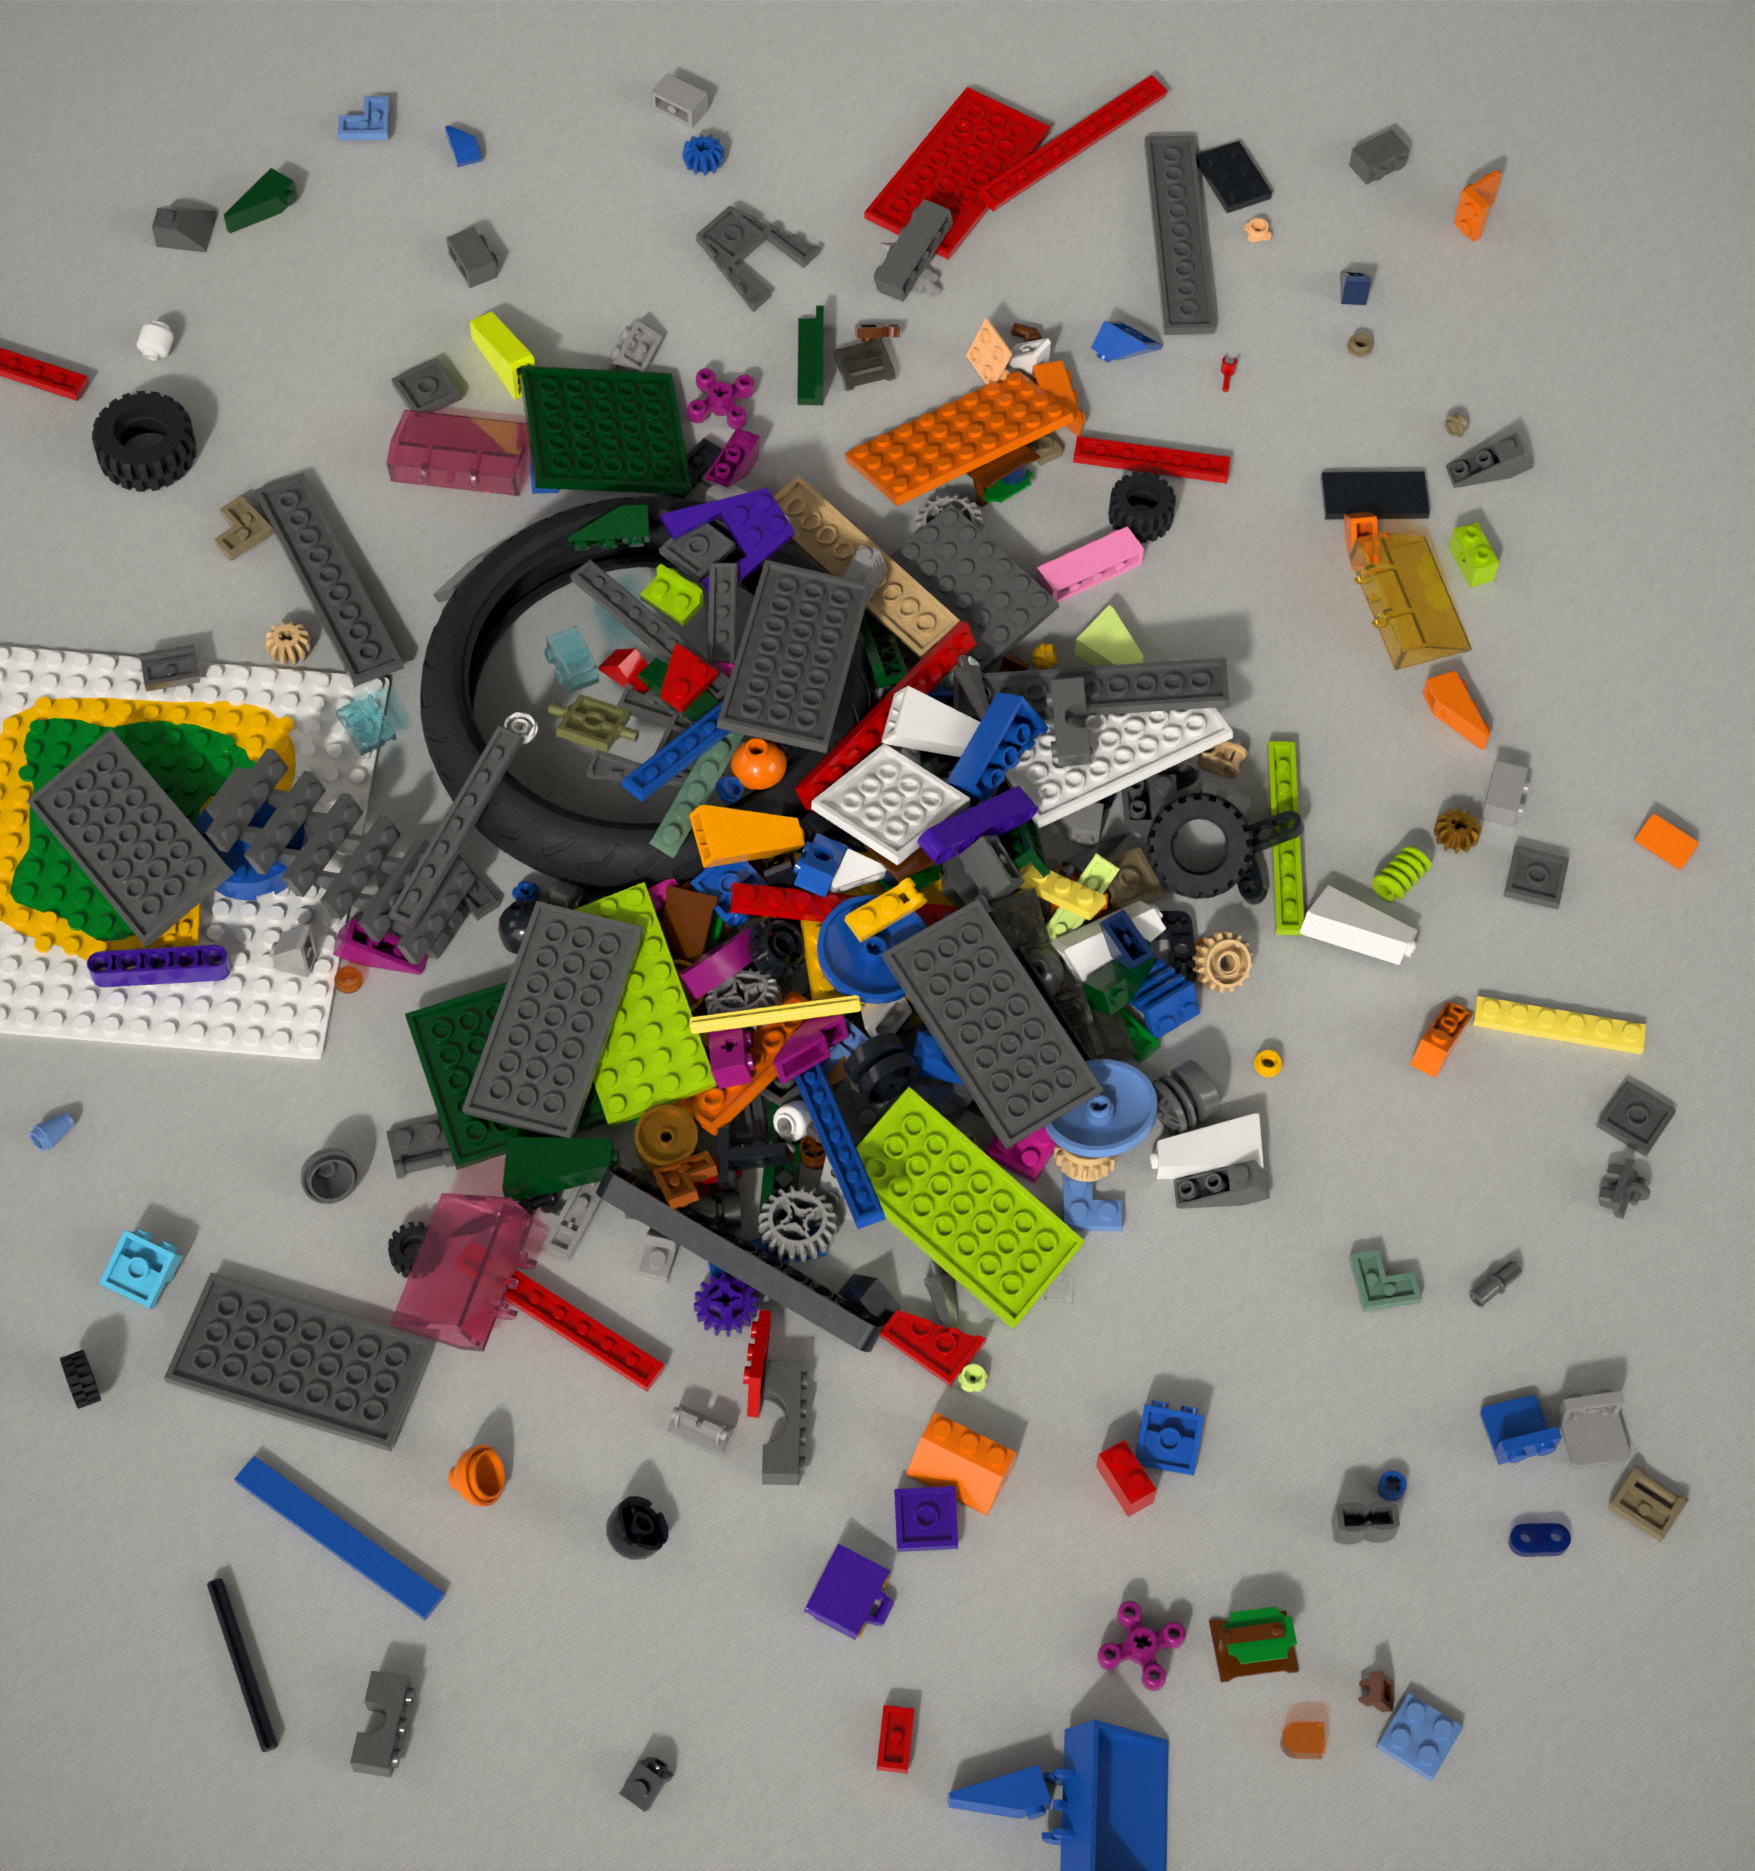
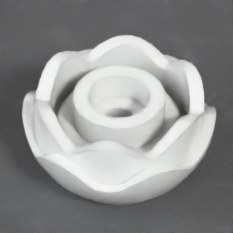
M520 712L508 716L503 726L523 735L525 740L522 745L531 742L536 736L538 729L537 722L534 721L532 716Z

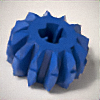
M701 133L698 138L691 136L690 141L685 142L682 158L684 163H686L687 170H693L695 175L703 172L706 176L708 171L715 173L716 169L720 168L723 163V146H721L719 139H713L711 134L704 137Z

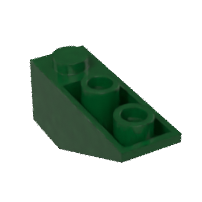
M647 504L619 506L568 537L569 547H574L575 550H588L592 545H601V548L605 549L618 547L617 544L628 543L629 547L644 546V542H650Z

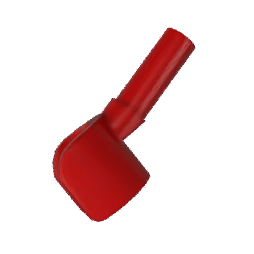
M1224 356L1221 363V373L1224 374L1222 391L1228 392L1231 375H1234L1236 372L1237 359L1234 358V363L1229 364L1225 362L1226 356Z

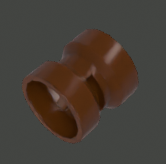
M809 1135L805 1136L800 1143L803 1165L810 1170L823 1169L826 1153L822 1143Z

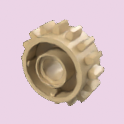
M1215 931L1211 938H1203L1204 942L1201 946H1196L1198 951L1196 956L1192 958L1195 960L1196 965L1193 971L1198 972L1197 980L1205 983V988L1214 989V991L1223 993L1224 989L1233 992L1234 986L1242 987V982L1245 978L1250 977V968L1254 966L1251 963L1253 953L1247 949L1249 943L1241 941L1242 936L1232 935V932L1223 931L1222 934ZM1226 956V963L1221 968L1220 961L1222 957Z
M1055 1145L1054 1151L1055 1164L1061 1167V1172L1074 1180L1082 1182H1092L1107 1177L1109 1170H1115L1118 1155L1101 1158L1080 1156L1063 1149L1059 1145Z

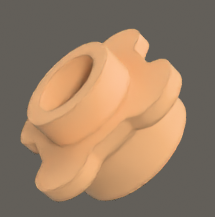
M1255 218L1244 225V230L1248 233V241L1255 243L1271 239L1272 234L1268 231L1269 225L1266 220Z

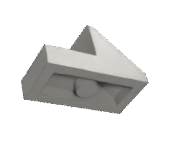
M650 1228L646 1235L647 1246L639 1268V1276L668 1282L679 1244Z

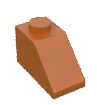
M1371 512L1344 514L1345 542L1352 570L1378 569L1377 516Z

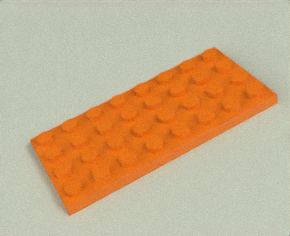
M1017 371L1008 374L1007 379H1000L997 383H989L973 393H968L956 401L944 404L941 408L923 414L920 418L907 424H902L898 428L879 435L863 445H858L844 454L848 464L896 506H899L1074 422L1073 413L1023 373Z

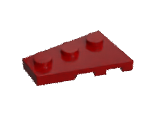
M760 1310L758 1321H752L751 1339H755V1342L748 1345L747 1361L751 1362V1366H745L743 1384H748L747 1417L759 1418L760 1396L763 1391L765 1360H767L771 1332L772 1311Z
M900 1310L893 1314L880 1334L881 1338L950 1387L958 1379L964 1367L970 1364L987 1342L985 1337L969 1335L961 1332L960 1329L954 1327L947 1328L932 1323L931 1320Z

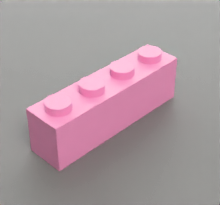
M1128 526L1120 530H1114L1101 539L1092 540L1079 549L1070 550L1055 560L1042 563L1037 567L1036 582L1057 602H1061L1141 565L1144 548Z

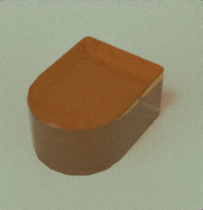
M1292 1722L1288 1724L1280 1737V1746L1284 1754L1294 1759H1322L1326 1752L1324 1723Z

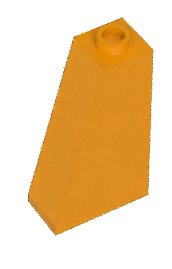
M700 805L689 814L703 868L793 854L805 845V834L799 825L798 818L710 805Z

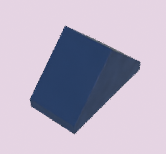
M1341 272V304L1366 305L1371 277L1366 273Z
M1124 909L1100 922L1111 958L1128 969L1132 970L1155 956Z

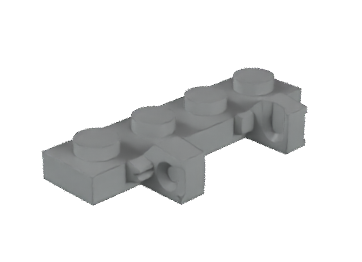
M601 1181L574 1187L561 1211L558 1210L556 1214L551 1212L546 1214L541 1211L540 1207L537 1209L533 1217V1223L543 1228L544 1234L547 1235L543 1244L544 1251L570 1261L603 1200L596 1194Z

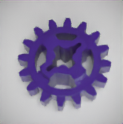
M725 1272L721 1273V1279L718 1280L711 1275L709 1285L705 1282L700 1284L702 1292H695V1300L697 1302L694 1303V1311L698 1312L696 1314L698 1322L705 1321L704 1330L707 1331L713 1327L716 1336L719 1335L721 1330H724L726 1336L730 1337L731 1330L735 1329L737 1333L741 1334V1325L751 1326L750 1317L757 1316V1309L754 1307L758 1306V1297H753L755 1295L754 1288H747L748 1285L746 1283L737 1281V1278L734 1276L731 1279L727 1278ZM728 1302L729 1306L725 1307L723 1303Z

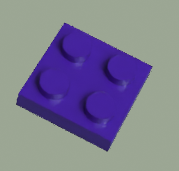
M955 1486L894 1489L897 1552L958 1549Z

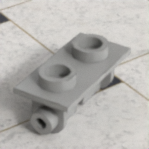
M681 1404L678 1408L674 1407L670 1416L672 1420L667 1428L668 1432L719 1454H722L734 1430V1427Z

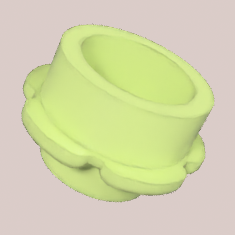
M977 1364L965 1366L958 1377L962 1389L970 1393L982 1391L986 1387L985 1381L988 1379L986 1371ZM975 1377L976 1380L971 1381L970 1378Z

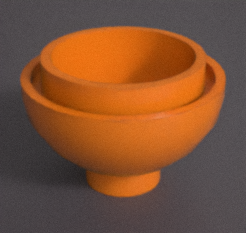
M752 738L741 743L735 749L731 758L732 775L738 778L744 787L760 790L772 787L783 778L787 768L786 757L781 747L774 741L762 738Z
M482 1444L470 1447L459 1457L456 1465L451 1468L449 1472L450 1486L458 1491L460 1496L470 1504L483 1507L490 1506L499 1499L504 1488L505 1469L502 1460L497 1452L488 1445Z

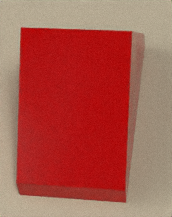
M636 648L616 649L598 666L599 671L624 688H626L627 683L634 686V690L643 695L650 690L637 678V675L648 664Z

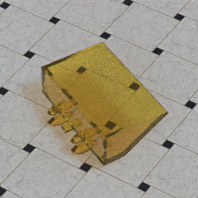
M1379 532L1356 538L1349 556L1357 575L1354 581L1356 584L1361 585L1375 620L1371 623L1373 627L1379 629L1395 670L1472 650L1425 536Z

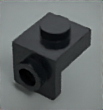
M655 1757L645 1758L637 1763L619 1794L646 1812L652 1806L664 1784L671 1781L674 1774L667 1770L668 1766L662 1760Z

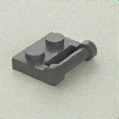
M440 1119L386 1131L397 1179L405 1177V1174L442 1165H445V1167L454 1166L452 1154ZM442 1151V1154L402 1163V1159Z

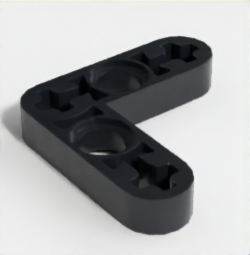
M1285 811L1249 825L1253 837V855L1250 861L1253 863V867L1244 874L1237 884L1241 896L1248 904H1259L1263 902L1267 895V888L1256 853L1297 838L1303 833L1305 828L1304 822L1295 811ZM1293 820V828L1289 829L1288 822ZM1276 825L1280 827V834H1278V831L1275 828ZM1263 829H1271L1272 834L1268 839H1258V835ZM1251 880L1257 888L1254 895L1250 894L1251 888L1248 881Z
M1160 911L1163 915L1161 919L1163 924L1164 921H1167V930H1164L1153 940H1167L1169 965L1179 975L1182 974L1180 973L1181 963H1186L1185 971L1188 977L1185 978V981L1194 983L1197 972L1193 971L1196 965L1195 960L1192 958L1196 956L1191 917L1184 911ZM1175 921H1180L1183 927L1181 929L1177 928ZM1184 944L1189 948V952L1179 954L1174 950V946Z

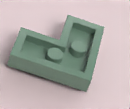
M1379 1250L1350 1254L1349 1261L1363 1312L1421 1302L1422 1297L1415 1272L1386 1276Z

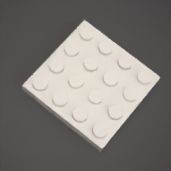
M883 744L812 800L811 809L896 865H899L920 847L917 841L922 833L962 813L969 807L970 798L888 745Z

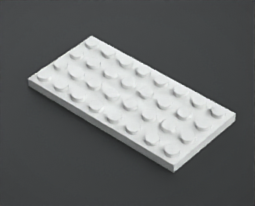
M1216 708L1071 717L1067 724L1073 728L1089 729L1092 764L1059 767L1058 758H1052L1051 741H1056L1055 732L1050 733L1048 729L1044 735L1039 734L1036 737V744L1030 751L1025 750L1018 758L1019 764L1014 769L1010 768L1004 774L1005 781L1010 789L1021 786L1038 805L1039 809L1031 819L1039 829L1233 738V731ZM1047 719L1044 722L1049 727V720Z

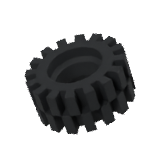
M414 1221L408 1222L409 1228H405L403 1224L399 1226L400 1232L398 1233L395 1230L392 1233L393 1239L389 1238L388 1253L395 1271L398 1274L402 1273V1277L408 1278L410 1274L412 1280H417V1275L421 1274L423 1279L427 1277L428 1271L431 1274L436 1271L435 1265L438 1267L441 1265V1258H443L441 1239L437 1231L434 1232L433 1227L429 1224L425 1228L424 1222H419L418 1226L414 1225ZM413 1242H421L427 1247V1251L421 1258L410 1259L404 1254L406 1246Z
M84 1350L61 1357V1365L77 1408L80 1409L101 1401V1396Z

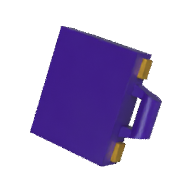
M838 1544L804 1612L856 1640L857 1637H861L866 1627L864 1623L883 1626L890 1614L894 1603L881 1591V1589H885L890 1579L888 1576L890 1570ZM877 1599L881 1601V1604L875 1616H872L869 1612Z

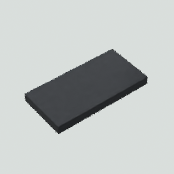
M1424 471L1321 473L1325 520L1344 519V514L1371 512L1377 516V519L1429 518L1430 512Z

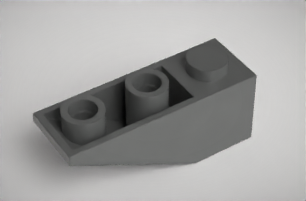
M1518 433L1446 466L1454 488L1509 479L1534 468L1528 451Z
M1255 1160L1173 1181L1176 1207L1178 1209L1242 1206L1270 1199L1267 1172Z

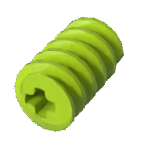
M1408 845L1402 848L1399 854L1395 855L1393 860L1386 865V868H1383L1379 875L1373 878L1372 886L1375 892L1386 902H1393L1394 898L1401 900L1404 898L1405 893L1410 892L1412 886L1418 883V878H1423L1425 871L1431 870V861L1417 847Z

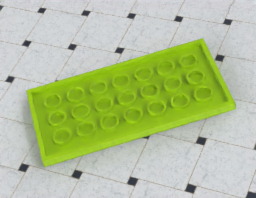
M645 882L574 909L642 926L645 930L593 1080L610 1128L640 1117L648 1109L658 1105H670L717 1087L700 1033L692 1034L690 1030V1018L694 1016Z
M910 1087L904 1091L856 1147L886 1219L1011 1329H1014L1085 1243V1240Z

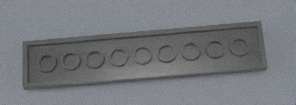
M1194 136L1145 137L1144 147L1164 335L1214 334L1215 321Z
M301 473L254 490L255 497L263 513L272 526L278 542L353 686L356 687L404 669L403 661L304 474Z
M1226 658L981 673L989 706L997 692L1023 696L1041 719L1054 716L1053 707H1047L1046 691L1051 690L1050 680L1083 677L1087 713L1077 714L1072 717L1229 707ZM953 675L954 709L981 722L957 677Z

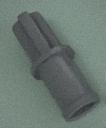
M1509 1261L1496 1273L1488 1274L1487 1280L1469 1293L1472 1302L1482 1308L1484 1304L1498 1293L1503 1294L1505 1287L1522 1274L1521 1267L1516 1261Z

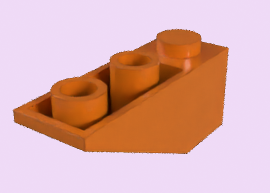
M1062 360L1033 365L1031 381L1073 413L1074 422L1066 425V427L1076 436H1081L1082 425L1085 424V415L1083 409L1079 410L1078 394L1076 389L1072 390V378L1069 369L1065 370Z
M1456 670L1426 679L1422 694L1433 715L1481 750L1486 749L1491 735L1490 727L1486 721L1483 722L1476 701L1470 698L1466 682L1460 679Z
M1447 1001L1422 1037L1410 1066L1436 1078L1473 1013L1467 1011L1459 1004Z

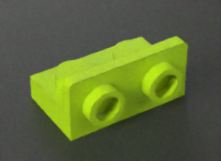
M659 564L657 576L640 593V600L684 627L703 607V591L697 583L689 582L681 577L673 568H667Z

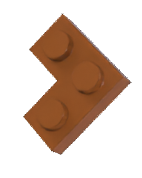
M708 1151L653 1170L654 1178L671 1210L685 1207L699 1200L697 1190L693 1184L706 1181L710 1177L718 1175L716 1165Z

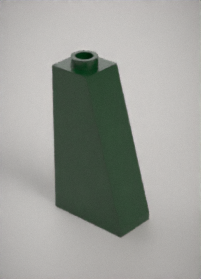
M508 1137L502 1185L505 1201L516 1202L599 1182L602 1180L609 1165L619 1166V1150L614 1149L612 1139Z

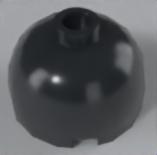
M515 901L501 914L498 932L507 951L518 954L536 901Z
M629 1496L619 1503L608 1517L606 1524L608 1541L613 1549L624 1558L630 1560L646 1559L658 1552L669 1538L668 1525L661 1511L656 1513L650 1507L653 1503L648 1499L639 1496Z

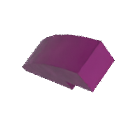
M749 928L702 955L700 960L678 972L693 998H700L752 962L749 956V947H747L751 939L748 936L751 933Z
M842 1014L811 1018L790 1036L773 1059L778 1080L781 1084L831 1057L829 1048L849 1037Z

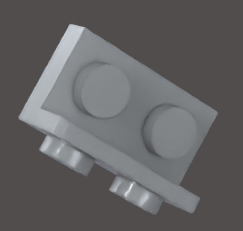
M636 320L631 327L626 326L619 337L622 340L620 346L617 344L609 356L612 359L609 368L613 370L617 365H620L627 371L644 372L663 336Z

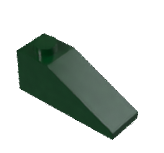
M270 168L224 214L227 232L233 233L281 214L297 198L294 180Z
M1145 939V941L1147 942V944H1148L1149 947L1151 948V945H1150L1149 940ZM1154 957L1132 970L1114 960L1083 982L1089 1005L1110 1016L1133 1000L1155 965Z

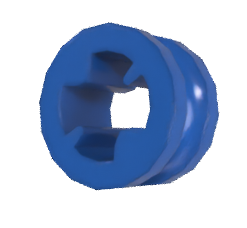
M1397 1471L1384 1473L1378 1483V1493L1389 1502L1400 1500L1407 1487L1405 1477ZM1387 1481H1391V1484L1395 1481L1398 1484L1397 1492H1394V1489L1391 1491L1386 1489Z

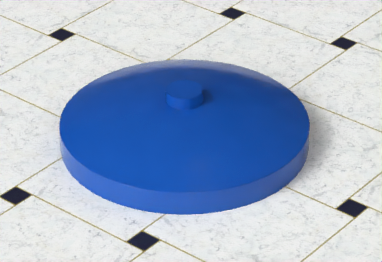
M880 895L858 896L838 905L825 918L817 940V959L827 981L844 996L856 995L860 997L861 1002L868 1004L890 1003L906 996L881 956L885 951L927 928L914 911L860 943L844 921L845 916Z

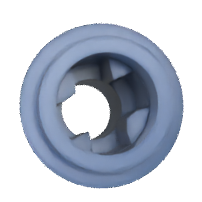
M63 1112L33 1126V1130L29 1132V1137L40 1151L51 1150L70 1128L74 1126V1121L68 1113Z

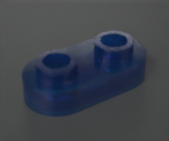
M1558 1523L1519 1524L1512 1529L1508 1538V1545L1512 1552L1521 1557L1560 1556L1567 1551L1571 1543V1535L1568 1529ZM1525 1534L1529 1536L1530 1541H1523L1520 1535ZM1551 1534L1559 1535L1561 1540H1553Z

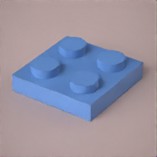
M1408 1693L1376 1748L1432 1782L1464 1726Z

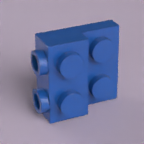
M748 861L708 867L690 882L699 893L719 897L714 911L729 928L734 925L739 927L749 919V914L730 913L732 883L769 886Z
M1151 1400V1404L1144 1405L1135 1457L1141 1466L1194 1476L1204 1415L1198 1414L1199 1408L1181 1405L1180 1411L1168 1409L1169 1403Z

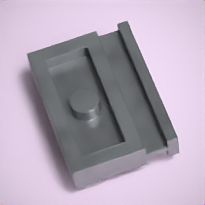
M194 645L140 654L146 692L200 683Z

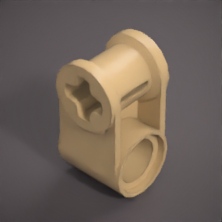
M1225 741L1208 749L1207 751L1209 752L1197 754L1200 768L1215 772L1228 779H1234L1240 773L1239 766L1241 761L1246 758L1247 751L1239 744Z

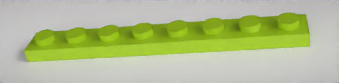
M1268 741L1267 761L1270 817L1285 811H1295L1299 814L1295 742ZM1293 820L1288 822L1289 829L1293 828ZM1276 825L1275 828L1278 831V834H1280V827ZM1300 836L1271 847L1276 935L1303 936V934L1299 933L1304 922L1301 847Z

